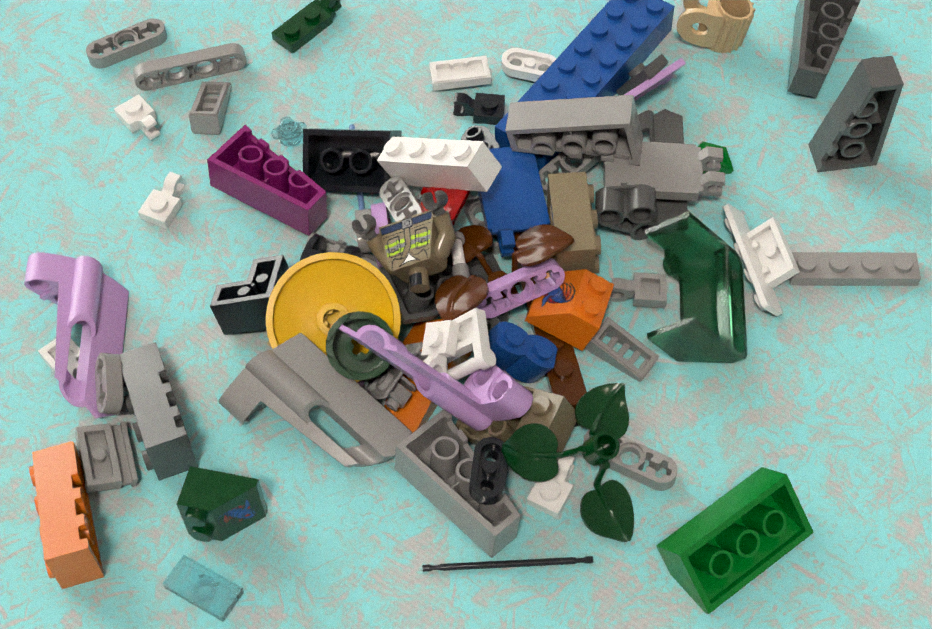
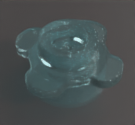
M283 117L280 119L279 126L272 130V137L276 140L279 139V142L284 146H295L301 142L303 129H307V126L304 122L298 123L292 120L291 117Z

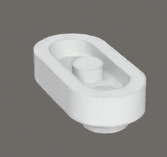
M511 48L502 55V70L510 77L536 82L556 58L550 54L521 48Z

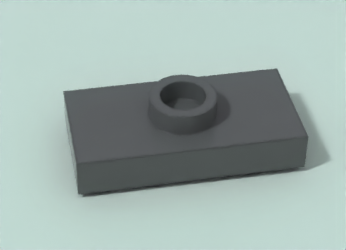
M661 54L646 66L641 62L628 73L631 78L618 88L616 92L618 95H624L644 81L652 79L668 65V60Z

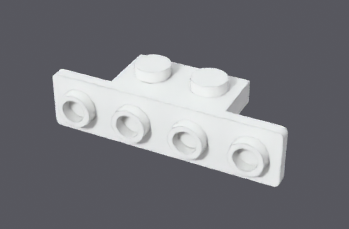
M729 203L723 206L727 217L724 219V222L729 231L734 234L736 243H734L735 250L744 260L746 265L744 273L756 291L754 299L761 310H767L773 315L779 316L783 312L773 288L800 272L779 221L772 217L750 231L744 214Z

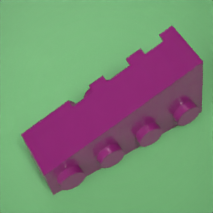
M246 125L240 128L207 159L210 186L308 236L327 218L326 191L301 170L296 171L289 165V160L283 155H276L270 150L269 144L262 138L258 140L252 135V130Z

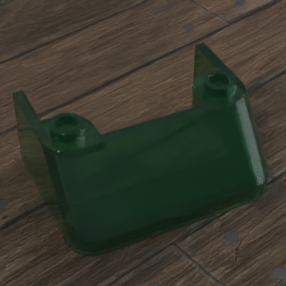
M690 211L646 229V235L664 249V270L669 276H672L679 282L680 321L647 333V339L679 362L733 364L746 359L748 351L743 266L737 252Z

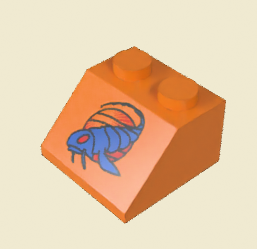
M587 269L564 271L565 278L561 286L533 299L524 321L583 351L600 329L614 284ZM546 273L545 279L550 277V273Z

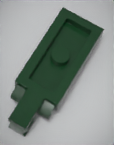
M314 0L271 32L272 39L289 52L295 53L333 23L332 19L336 15L335 12L342 8L340 0Z

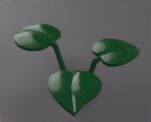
M609 383L589 390L580 397L576 404L575 419L582 428L590 430V438L583 445L570 450L556 452L558 440L553 431L545 425L530 423L518 428L502 444V453L509 467L517 475L535 483L549 481L558 474L557 459L582 454L587 463L594 466L599 465V471L593 482L595 490L585 493L581 499V518L586 527L596 535L620 542H628L631 540L634 530V511L627 489L616 480H609L601 485L605 471L610 468L608 461L616 457L619 452L620 445L618 439L626 433L629 425L625 384Z

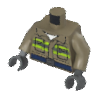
M442 190L435 191L436 203L431 192L423 194L422 203L428 209L427 211L379 227L378 234L374 231L376 219L372 215H363L364 220L367 222L366 229L362 227L359 220H353L352 228L355 233L367 236V245L384 269L390 275H395L402 281L409 282L410 291L413 293H424L430 289L429 276L446 269L447 257L456 240V233L449 212L444 210L448 196Z

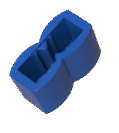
M499 322L488 331L490 349L496 357L495 365L503 371L505 370L516 380L524 383H534L554 368L557 347L548 339L539 335H528L521 327L510 322Z

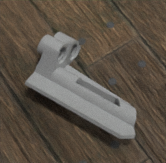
M302 333L297 334L272 350L264 351L253 357L218 401L242 425L258 409L262 410L268 406L348 468L353 466H373L381 464L391 457H395L396 445L412 433L355 380L348 379L339 374L330 364L327 355ZM318 405L361 445L350 448L338 446L310 420V409Z

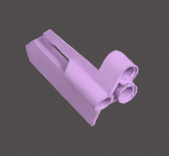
M43 252L31 254L27 261L25 287L40 295V299L44 301L49 300L57 304L54 377L59 381V388L63 397L73 406L79 408L86 407L96 419L115 415L99 413L97 410L95 365L100 353L119 355L123 352L129 291L117 281L104 274L100 262L92 257L80 256L75 259ZM75 324H81L83 326L75 379L67 369L72 327Z
M341 325L339 328L346 335L413 379L418 391L424 397L476 431L488 428L492 421L519 418L532 405V393L496 365L487 370L479 369L473 372L466 382L461 384L447 373H439L407 350L401 341L376 325L362 326L357 332L344 325Z

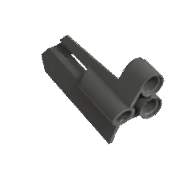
M667 109L656 114L651 110H647L638 115L642 133L649 132L650 142L684 144L682 115ZM621 183V186L603 187L595 192V209L597 210L598 223L605 227L630 233L631 238L634 240L650 238L657 231L688 226L687 200L656 199L654 186Z

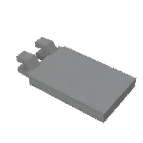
M643 141L640 165L629 164V159L614 158L613 162L603 161L604 187L621 186V183H627V185L646 184L651 187L654 186L656 199L697 201L699 195L721 196L722 186L725 185V173L716 171H720L721 168L720 162L723 161V148L707 146L701 150V147H696V144Z

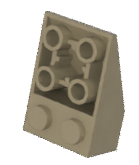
M523 386L533 395L532 405L523 416L504 421H492L491 425L482 431L470 428L459 419L455 426L458 430L461 429L468 442L476 445L480 440L487 437L498 438L505 442L518 428L526 424L538 423L547 426L553 431L558 440L556 452H562L577 421L575 419V409L564 396Z

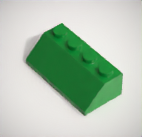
M761 467L656 545L670 575L705 613L710 614L814 532L788 475Z

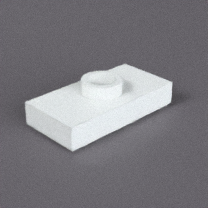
M487 56L429 62L433 91L491 84Z

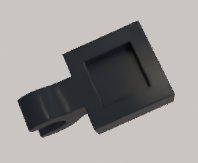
M455 93L453 115L473 116V123L497 125L503 118L505 95L476 93L475 99H472L465 93Z

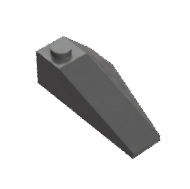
M493 254L483 255L493 272L502 271ZM475 256L470 262L466 263L469 267L470 275L474 274L488 282V275ZM447 264L444 271L430 275V289L424 293L411 292L409 282H404L397 276L390 275L385 269H380V272L390 282L397 296L401 324L433 320L440 316L435 305V295L440 285L453 277L452 265Z

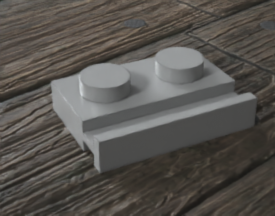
M126 421L121 422L120 425L113 426L108 423L76 427L75 437L86 493L119 489L122 485L131 484V487L137 486L138 477Z

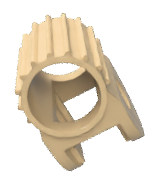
M683 0L686 11L678 18V34L685 41L697 46L707 47L714 52L731 53L733 50L737 51L738 47L742 45L756 10L753 8L754 3L750 0H709L706 7L701 5L699 0ZM699 23L698 30H695L692 25Z

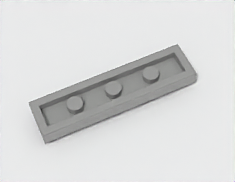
M792 252L800 272L789 278L790 285L918 286L921 280L916 253Z

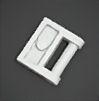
M474 308L452 320L459 323L460 327L455 357L447 358V363L471 351L474 352V357L449 370L447 365V374L455 380H459L479 369L487 370L496 364V357L490 349L485 311Z

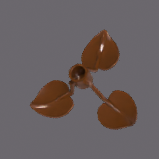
M542 224L526 230L516 240L518 250L512 253V272L518 270V263L521 266H534L548 260L575 242L574 238L553 225ZM469 225L457 231L463 233L465 237V243L463 244L465 262H470L476 256L488 275V282L474 274L468 278L463 275H455L443 282L435 295V305L443 321L454 320L476 308L488 295L489 288L487 283L507 275L504 271L493 272L481 254L482 251L488 249L493 243L490 231L484 226ZM450 252L449 256L447 257V264L453 266L452 256ZM520 282L513 285L511 294H518L515 286L519 285ZM501 291L500 293L503 295L502 298H506V295L503 293V291Z

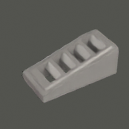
M202 82L189 113L191 131L194 134H220L231 92V83Z
M609 317L605 319L598 332L585 347L595 356L638 382L644 379L660 357ZM605 336L611 338L607 344L602 341ZM617 342L623 345L618 352L612 349ZM630 349L634 353L627 361L623 358V355ZM639 356L645 358L639 368L633 365Z

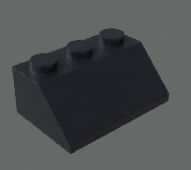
M303 129V173L325 191L379 193L383 184L391 177L378 163L377 159L383 152L385 144L392 137H402V130Z

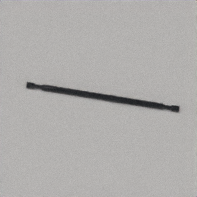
M586 556L584 558L565 557L447 563L440 565L427 564L422 565L423 572H430L432 570L450 571L576 563L588 564L593 563V556Z

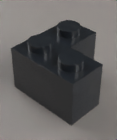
M283 255L253 259L247 280L216 286L210 308L224 335L266 329V310L269 297L277 281L289 269Z

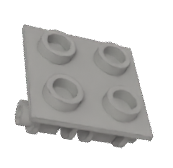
M423 342L405 345L407 350L422 361L426 359V357L421 356L422 352H420ZM391 364L383 373L371 378L365 387L368 390L367 392L375 399L387 398L388 400L385 405L393 411H397L399 407H404L412 395L408 390L413 392L416 390L415 385L403 376L404 373Z

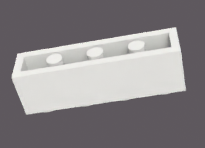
M392 137L385 144L383 152L377 159L378 163L391 178L399 176L410 186L482 192L489 190L502 168L483 141Z

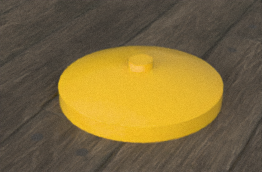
M339 252L312 255L290 267L277 281L271 292L266 310V329L272 349L290 338L302 333L327 355L326 339L332 325L340 317L357 311L369 312L379 316L388 324L393 336L398 339L401 314L397 296L387 278L375 266L362 258ZM352 339L351 342L354 345L352 352L357 355L360 351L366 354L369 349Z

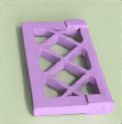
M680 58L658 72L652 79L644 81L624 95H633L634 100H638L659 85H664L670 81L673 75L686 64L683 58Z

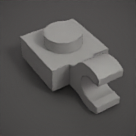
M634 272L633 280L612 278L614 287L610 301L622 302L633 298V306L666 307V274Z

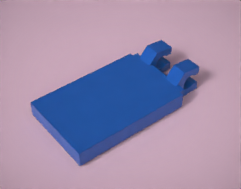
M511 147L493 148L489 150L502 168L487 192L478 191L485 227L490 231L491 235H497L501 257L512 256L514 252L513 248L516 245L514 233L525 232L537 225H550V218L535 154L512 151Z

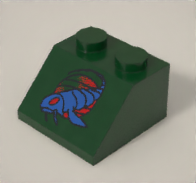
M193 466L189 467L176 504L188 534L194 539L203 542H209L211 539L224 541L266 517L268 511L259 479Z

